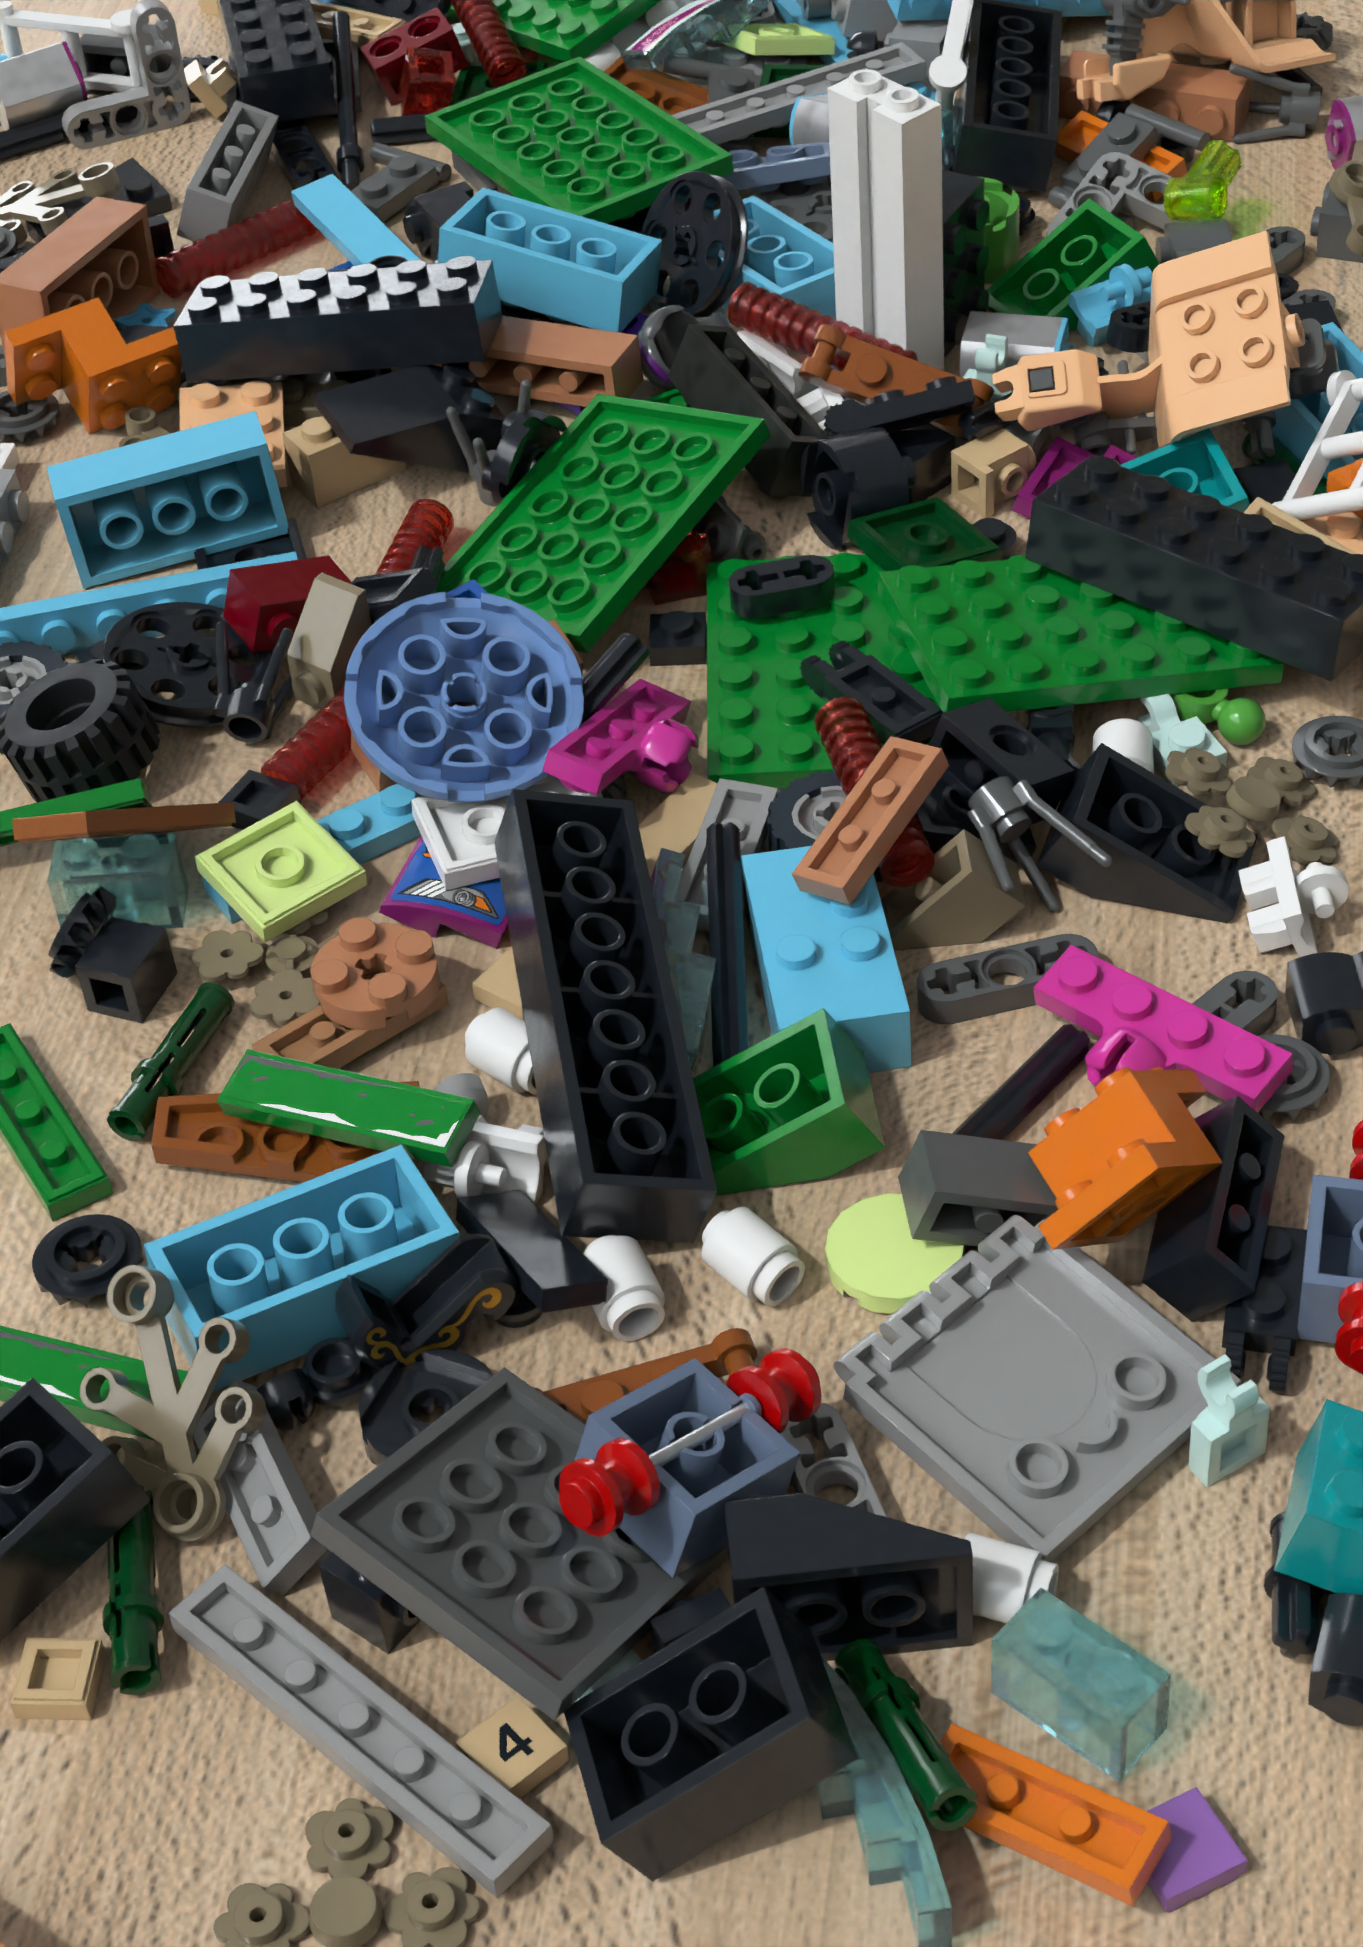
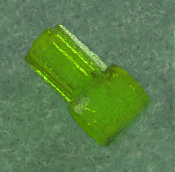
M1225 140L1209 141L1186 176L1171 177L1167 181L1164 191V207L1167 217L1171 222L1221 219L1224 216L1228 202L1227 188L1243 165L1239 150L1230 147Z

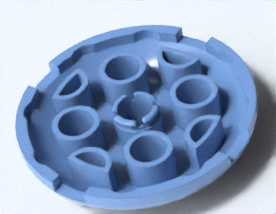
M446 592L433 593L415 598L390 610L369 627L360 638L352 652L346 670L344 688L345 712L351 732L361 750L382 773L406 789L433 799L461 803L485 802L508 797L512 789L525 790L548 775V773L542 771L548 750L581 725L584 710L583 677L576 657L565 639L548 621L527 607L512 600L482 592L481 599L464 597L446 598ZM456 702H469L473 704L472 706L463 707L456 704L453 707L451 706Z

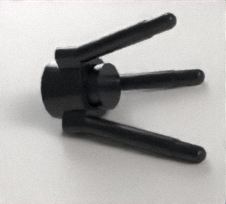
M223 621L216 624L217 700L213 713L218 717H224L222 724L224 730L229 736L238 741L257 743L264 739H269L276 719L294 691L290 674L274 700L272 699L271 692L293 635L290 628L282 630L261 684L246 682L230 694L227 625Z

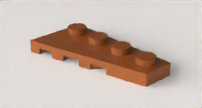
M419 1081L398 1082L420 1087ZM221 1093L158 1097L151 1142L155 1161L159 1164L300 1182L309 1181L383 1152L225 1115L217 1103ZM411 1158L418 1169L419 1160Z

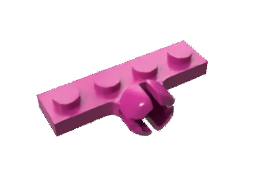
M639 679L583 722L578 729H574L548 750L542 771L559 778L561 783L570 790L597 795L623 772L631 770L634 771V775L641 784L663 794L672 793L686 780L692 769L688 759L691 746L697 749L699 746L697 734L691 727L682 724L686 720L691 700Z
M1073 945L1067 948L1033 987L1035 1004L1101 1037L1085 1055L1088 1080L1094 1088L1104 1078L1125 1067H1130L1132 1071L1150 1070L1155 1067H1162L1164 1070L1193 1069L1208 1092L1226 1101L1237 1095L1258 1113L1293 1071V1053Z

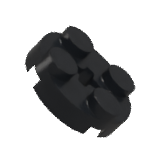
M531 409L525 413L514 410L505 418L501 431L502 438L496 449L493 461L485 467L481 479L482 489L492 494L493 502L496 506L500 504L558 439L560 432L563 433L567 429L562 419L539 409Z
M434 1349L421 1352L423 1361L413 1362L401 1368L398 1359L378 1371L365 1387L358 1407L365 1450L371 1463L378 1466L432 1424L421 1423L420 1419L416 1417L419 1413L430 1415L437 1407L445 1408L444 1411L446 1413L489 1380L493 1374L488 1367L471 1355L454 1350Z

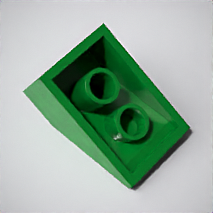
M1089 198L987 289L989 292L988 309L993 313L1068 318L1070 332L1077 329L1079 320L1068 304L1072 292L1109 280L1112 268L1123 264L1130 265L1134 270L1148 266L1152 272L1160 264L1145 236Z
M824 1008L693 1078L717 1187L715 1196L828 1178L886 1148L864 1052Z

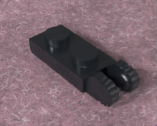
M955 376L939 378L925 385L926 391L906 396L902 389L884 392L873 397L874 404L863 406L853 399L842 401L841 405L836 403L835 406H830V409L826 410L827 415L824 416V420H826L824 427L826 428L824 432L827 433V436L831 437L869 428L883 427L887 433L962 415L973 409L975 394L971 379L957 382Z
M845 640L840 641L829 648L830 652L828 654L830 655L829 659L832 662V666L825 660L822 661L816 655H812L800 663V674L803 676L806 685L810 687V690L813 689L814 693L821 698L825 696L884 744L890 736L917 743L933 736L943 713L940 707L872 655L866 656L853 645L850 646L849 642L846 643Z
M1267 1225L1255 1292L1226 1305L1222 1347L1226 1348V1355L1231 1359L1230 1371L1240 1379L1244 1376L1246 1353L1243 1350L1270 1353L1266 1379L1269 1382V1390L1285 1392L1289 1356L1295 1357L1307 1230Z

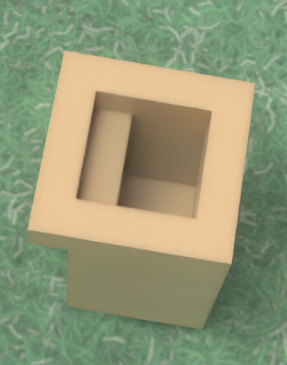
M1002 428L952 450L951 495L982 517L989 518L993 516L994 506L1018 495L1028 480V473L1036 468L1037 461L1033 449L1026 442Z

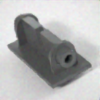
M722 495L687 535L711 562H723L728 559L763 560L767 553L765 538L760 533L752 531L747 525H743L741 523L742 520L726 505V500Z

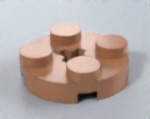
M365 917L352 918L344 922L338 929V936L330 939L317 952L310 969L315 997L321 1002L322 1012L339 1025L360 1030H375L388 1027L387 1017L397 1016L405 1011L408 1020L413 1018L432 1003L440 987V976L433 940L427 932L414 930L398 924H375L372 920ZM384 972L376 974L371 980H367L364 978L366 975L370 973Z

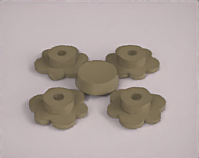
M1197 748L1187 749L1185 753L1180 751H1171L1167 758L1169 764L1165 774L1170 781L1178 785L1187 786L1191 793L1198 796H1204L1208 792L1218 796L1226 795V800L1233 809L1202 806L1198 813H1190L1184 823L1185 827L1192 834L1199 836L1198 843L1202 847L1209 850L1218 849L1229 857H1242L1247 847H1251L1256 839L1254 833L1246 829L1247 823L1245 819L1259 822L1274 820L1271 825V829L1276 835L1274 839L1285 836L1290 855L1294 860L1307 866L1312 862H1319V860L1326 863L1334 861L1337 855L1334 848L1338 843V839L1322 823L1305 816H1298L1294 820L1283 816L1277 817L1281 801L1287 805L1297 807L1301 805L1303 800L1311 799L1316 791L1314 784L1303 777L1301 769L1294 763L1284 759L1260 757L1255 766L1249 768L1247 776L1238 778L1231 786L1227 778L1229 774L1228 768L1220 763L1213 754Z
M327 909L284 932L289 934V936L273 942L267 948L265 955L262 945L253 942L251 934L247 931H237L232 935L227 931H213L204 937L203 947L193 951L191 955L192 962L199 967L200 977L204 981L218 982L223 979H241L248 974V967L255 966L265 959L273 979L263 980L256 984L254 988L256 997L250 1003L251 1013L258 1019L266 1020L273 1018L276 1024L286 1025L320 1005V1001L315 997L312 979L309 978L311 977V964L321 947L334 937L324 940L319 946L312 938L298 934L304 933L314 924L325 922L328 918ZM339 927L334 932L335 937L338 936Z
M347 1798L337 1805L335 1812L329 1810L320 1811L314 1814L305 1826V1835L308 1843L311 1845L306 1856L309 1867L319 1873L329 1871L331 1880L325 1882L314 1894L311 1901L310 1914H308L307 1909L303 1905L293 1902L292 1891L286 1884L276 1883L264 1890L258 1884L245 1883L236 1887L230 1893L227 1900L229 1912L221 1914L215 1920L213 1930L216 1938L220 1942L225 1943L224 1947H291L290 1943L301 1940L308 1933L309 1928L316 1940L325 1947H360L376 1934L384 1917L388 1929L396 1934H401L403 1947H463L468 1937L466 1924H470L478 1918L480 1906L478 1899L474 1895L467 1893L468 1884L465 1875L459 1869L444 1867L435 1871L430 1877L422 1872L409 1874L402 1883L403 1893L393 1896L386 1903L383 1910L380 1898L372 1887L364 1881V1878L368 1874L369 1867L380 1868L386 1865L391 1858V1850L387 1841L394 1832L393 1817L385 1808L376 1806L364 1809L360 1800Z

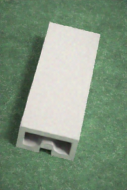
M858 70L850 74L849 78L827 88L836 327L847 336L944 371L941 104L919 94L913 88L904 87L881 76L875 70Z

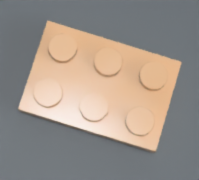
M250 381L241 385L222 386L203 383L193 387L179 388V431L256 411L268 445L278 487H287L286 450L282 434L285 432L282 382Z

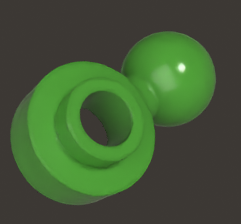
M1228 688L1170 694L1180 721L1196 716L1203 724L1217 721L1221 735L1232 744L1247 745L1253 743L1262 735L1265 729L1266 718L1261 706L1248 698L1227 700Z

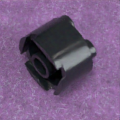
M883 427L826 437L817 440V443L810 444L805 448L800 464L802 496L812 495L815 512L807 513L814 532L825 545L829 547L852 545L854 543L847 538L850 520L909 504V488L914 487L916 483L914 463L909 456L900 455L895 443Z

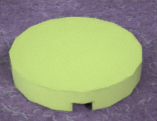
M893 1193L862 1199L842 1211L828 1229L825 1246L826 1268L833 1287L843 1296L845 1291L849 1296L858 1299V1306L874 1313L887 1314L896 1312L920 1291L929 1292L930 1283L964 1256V1245L912 1239L902 1194Z

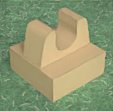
M223 58L206 69L203 68L197 59L184 69L187 86L216 119L227 110L225 93L237 83L233 76L234 71Z

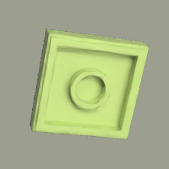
M797 23L721 24V26H718L717 42L754 56L834 55L835 38H832L833 36Z
M298 801L289 804L195 856L197 871L265 943L367 886L366 871Z

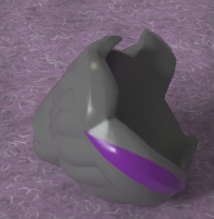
M669 305L651 313L645 320L642 329L638 332L644 376L652 384L663 390L675 389L676 387L668 379V375L688 325L729 327L728 318L723 312L716 311L710 317H694L692 314L683 311L684 307L680 305Z

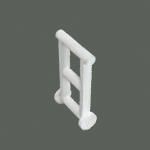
M952 0L942 55L935 58L929 68V81L936 89L935 101L941 104L942 137L950 136L956 132L958 107L954 104L956 90L960 89L966 80L967 69L962 59L974 0Z
M0 1V32L8 58L24 54L17 27L60 31L62 41H66L71 54H74V60L81 70L86 88L122 92L143 86L130 24L132 9L119 11L113 14L110 19L14 10L10 1ZM79 33L123 38L131 77L87 72Z
M1349 370L1334 372L1330 375L1327 382V398L1331 408L1283 501L1272 504L1300 521L1363 510V463L1349 489L1313 495L1332 459L1363 454V431L1344 434L1359 408L1361 400H1363V378L1356 379L1355 375Z

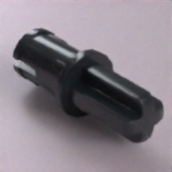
M1284 1511L1276 1515L1270 1523L1271 1568L1265 1573L1264 1589L1266 1594L1272 1599V1642L1280 1647L1282 1656L1295 1659L1300 1654L1312 1655L1316 1651L1320 1635L1319 1601L1325 1596L1326 1589L1275 1571L1286 1513Z

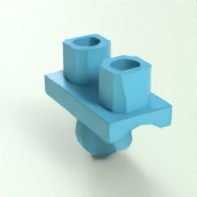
M1128 264L1114 267L1110 272L1109 280L1070 294L1068 304L1079 318L1077 330L1089 346L1094 347L1107 342V329L1111 313L1114 310L1151 301L1153 272L1148 266L1138 270H1134Z

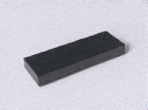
M520 1190L457 1198V1222L470 1235L484 1234L495 1240L517 1280L518 1287L542 1313L606 1302L608 1279L566 1236H561L560 1230Z

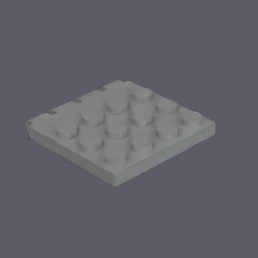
M1013 1215L978 1244L979 1253L974 1250L966 1253L930 1283L929 1289L931 1294L924 1290L916 1294L880 1324L879 1328L882 1336L876 1332H870L834 1362V1369L845 1382L843 1399L1005 1542L1041 1551L1042 1560L1052 1563L1190 1438L1191 1423L1208 1406L1198 1384V1371L1216 1359L1079 1247L1052 1250L1038 1227L1044 1219L1034 1227L1021 1216ZM1230 1371L1234 1383L1239 1387L1241 1379Z

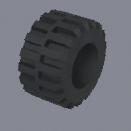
M92 659L86 663L82 661L73 662L66 667L60 669L58 667L48 672L47 675L34 680L26 686L27 688L22 693L17 694L10 702L11 706L3 711L0 717V748L36 802L137 779L141 775L140 771L149 766L154 756L152 753L158 749L160 743L158 737L160 733L159 727L126 670L121 669L119 664L112 661L104 663L102 659Z

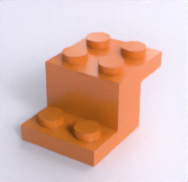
M97 297L4 331L7 390L14 403L19 405L30 400H42L49 397L54 391L63 389L89 435L103 429L112 430L124 425L125 413L131 408L143 406L149 407L155 412H161L169 408L174 402H177V393L181 383V355L173 327L126 344L101 300Z
M1130 1067L1119 1069L1104 1078L1095 1087V1092L1098 1096L1081 1110L1080 1108L1068 1110L1047 1124L1044 1128L1047 1137L1032 1148L1028 1154L1057 1198L1055 1205L1059 1210L1038 1225L1052 1250L1120 1242L1223 1163L1187 1109L1207 1093V1090L1193 1069L1164 1070L1162 1067L1132 1071Z

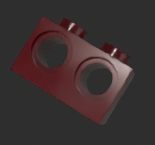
M438 7L360 47L376 84L391 106L469 66L453 28Z

